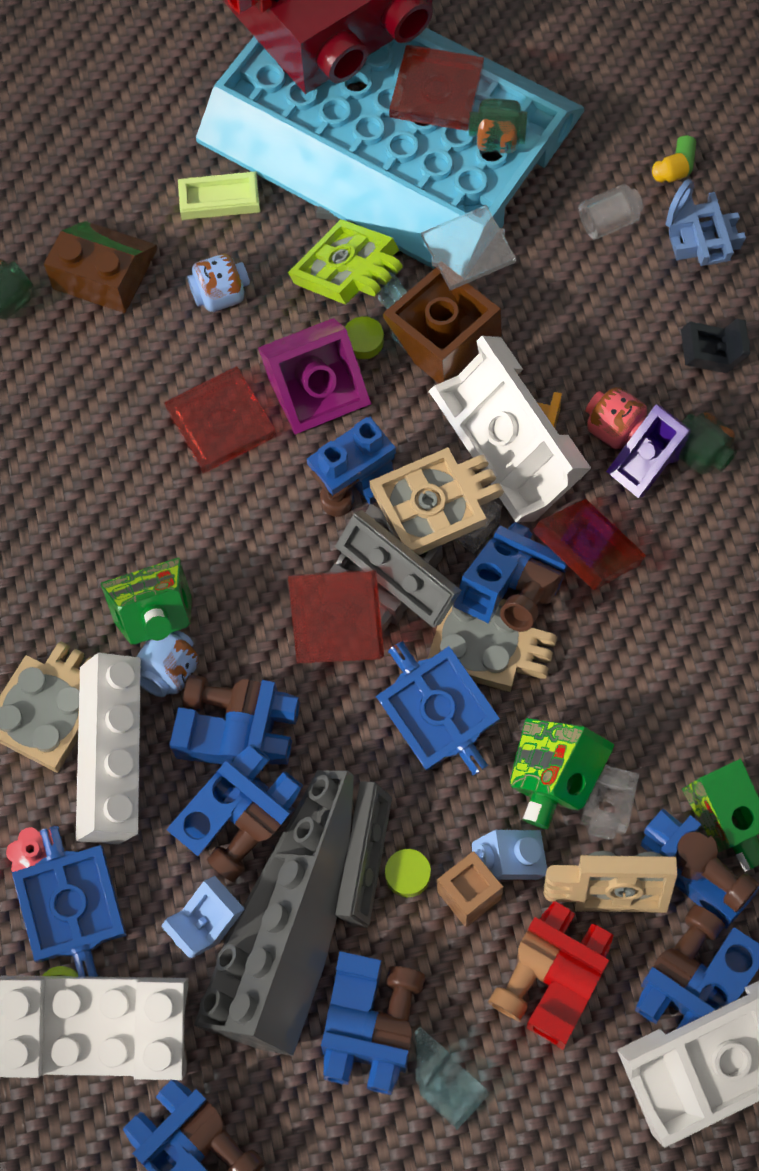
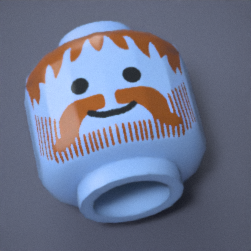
M226 253L196 262L192 267V275L187 276L197 307L204 305L205 309L210 312H216L241 303L245 296L243 287L250 285L243 262L235 264L232 257Z
M175 631L163 640L156 641L151 639L146 641L136 656L141 658L140 686L149 693L159 697H165L167 694H178L185 687L188 676L194 673L199 664L198 654L192 647L194 644L192 639L181 631Z

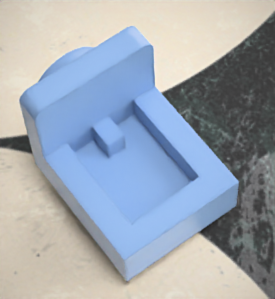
M494 830L472 842V852L474 851L498 881L538 880L546 876L547 864L541 830Z
M213 876L203 881L183 910L168 917L162 924V927L189 958H194L218 945L245 909L217 877Z

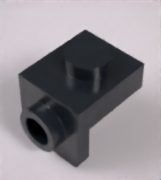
M736 318L725 328L689 322L681 328L685 366L727 374L750 355V340L744 319Z

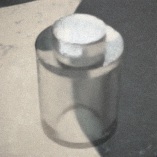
M622 184L580 202L578 209L584 229L593 240H596L640 220V212L643 211V202L636 189H630L628 185Z

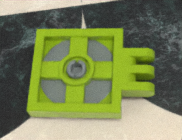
M340 219L288 274L295 285L346 305L360 291L375 297L381 291L379 284L387 285L392 279L390 273L397 274L403 266L397 258L393 257L399 248L392 237Z

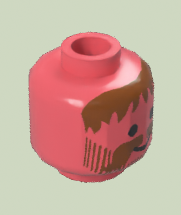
M620 387L612 388L605 394L598 391L585 409V412L590 415L587 422L588 431L611 448L622 449L647 417V406Z

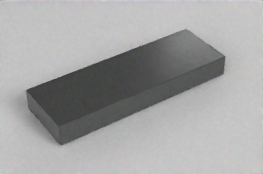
M363 510L353 514L335 545L340 552L433 628L442 623L462 591Z
M360 781L335 914L351 926L368 928L370 926L392 803V796L375 782Z

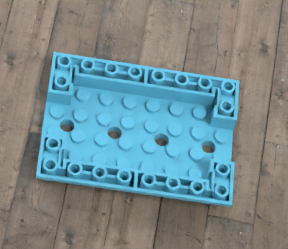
M428 28L418 37L407 43H398L394 39L368 55L364 66L351 79L342 83H333L331 80H328L305 94L253 36L214 85L196 136V141L249 171H256L257 175L307 202L325 208L339 219L392 237L399 251L433 269L440 263L444 264L465 281L504 226L506 205L536 164L545 168L584 113L585 107ZM362 82L366 85V88L361 91H351L347 86L350 83ZM428 116L434 121L430 125L419 126L413 120L418 117ZM484 119L495 121L491 122L494 126L489 127L490 131L485 132V134H490V136L482 141L487 142L481 144L490 150L505 149L506 151V145L505 147H500V140L503 134H509L503 132L511 131L501 130L515 129L513 131H516L514 132L517 135L516 145L514 140L508 141L507 145L510 151L500 153L502 157L497 161L483 159L481 155L484 151L477 147L478 127ZM498 140L499 143L494 144L493 141ZM511 147H513V148L516 149V151H515L514 153H513V152L510 153L511 150H512Z

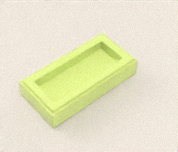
M256 171L178 179L182 220L260 212Z

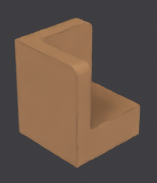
M474 851L437 879V892L465 927L469 926L502 899L503 886Z

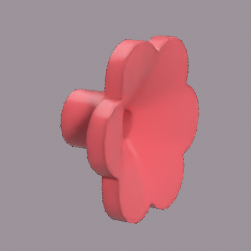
M32 827L23 829L19 833L18 840L10 843L6 850L7 858L12 862V872L34 866L40 860L47 857L42 836L38 830Z

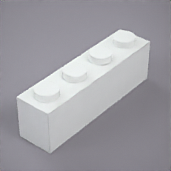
M97 653L80 667L76 841L119 845L138 834L141 658Z

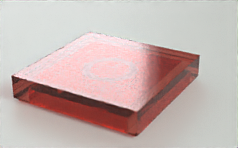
M406 44L389 108V117L468 131L484 67V57Z
M237 366L164 402L167 413L203 474L276 437L274 426Z
M587 499L581 500L540 520L533 530L555 554L594 590L638 567L647 556Z
M376 569L288 576L297 663L375 660L384 657Z

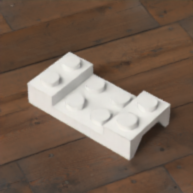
M481 336L477 340L479 354L458 376L433 386L429 392L473 458L479 455L485 456L488 466L481 471L493 470L496 479L491 485L495 483L501 485L504 493L499 498L516 523L535 522L581 479L591 467L569 435H559L518 376L523 368L501 337Z
M0 976V1077L39 1078L41 1075L134 1076V1079L182 1080L187 1074V1062L184 1052V1016L188 978Z
M759 981L745 987L746 996L668 1034L658 1029L617 1049L649 1129L664 1148L759 1101Z

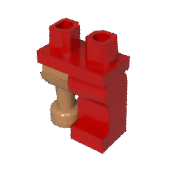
M554 901L540 919L534 917L520 942L517 953L518 963L506 989L502 987L495 988L488 1003L502 1014L520 1022L528 1009V1005L523 1000V997L536 978L549 986L530 1017L527 1029L564 1050L609 962L606 956L608 955L614 935L598 925L591 924L581 943L574 940L565 933L574 919L575 913Z

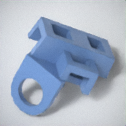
M686 179L671 202L666 220L676 261L698 257L700 266L730 261L734 253L733 250L740 249L746 238L744 232H737L736 224L740 218L739 213L722 215L715 192L709 193L708 203L694 205L692 198L694 181ZM710 216L711 219L710 221H699V218Z

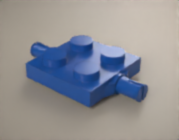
M404 641L397 643L396 645L404 655L405 660L401 658L394 646L389 649L388 653L403 673L400 674L393 685L376 696L426 771H429L446 758L460 755L472 775L476 776L480 771L471 757H474L482 770H485L489 764L486 763L474 744L482 733L500 722V718L450 646L430 659L417 662Z
M59 826L49 827L50 832L45 828L40 831V835L42 836L47 857L40 860L34 866L12 872L34 962L41 963L60 956L73 957L78 977H99L91 951L102 943L127 936L104 849L99 845L79 852L64 851Z

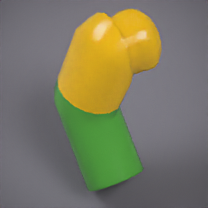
M687 135L679 137L675 154L653 164V178L659 183L665 181L671 183L689 176L694 166L696 139Z

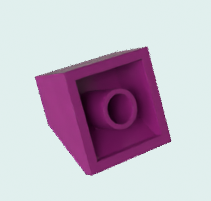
M329 319L258 347L270 384L294 434L371 404L347 330L336 319Z

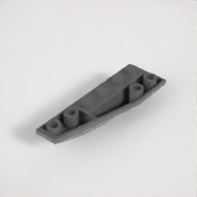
M317 770L243 906L245 910L233 924L225 939L224 945L217 956L216 966L207 991L200 1002V1010L194 1023L195 1027L263 1051L290 1056L294 1055L326 962L337 920L335 914L349 844L352 818L354 775L349 771Z

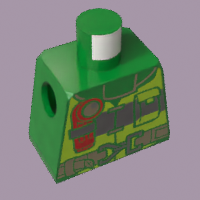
M179 557L101 582L113 621L130 644H138L151 639L156 641L163 640L170 633L187 628L191 624L192 595Z
M526 718L510 779L513 789L530 797L523 820L539 828L549 829L557 806L574 810L582 809L615 744L583 726Z
M740 758L700 777L682 788V791L707 837L712 836L715 840L718 853L732 847L745 872L759 866V838L757 836L759 834V797ZM732 817L736 819L738 828L734 826Z

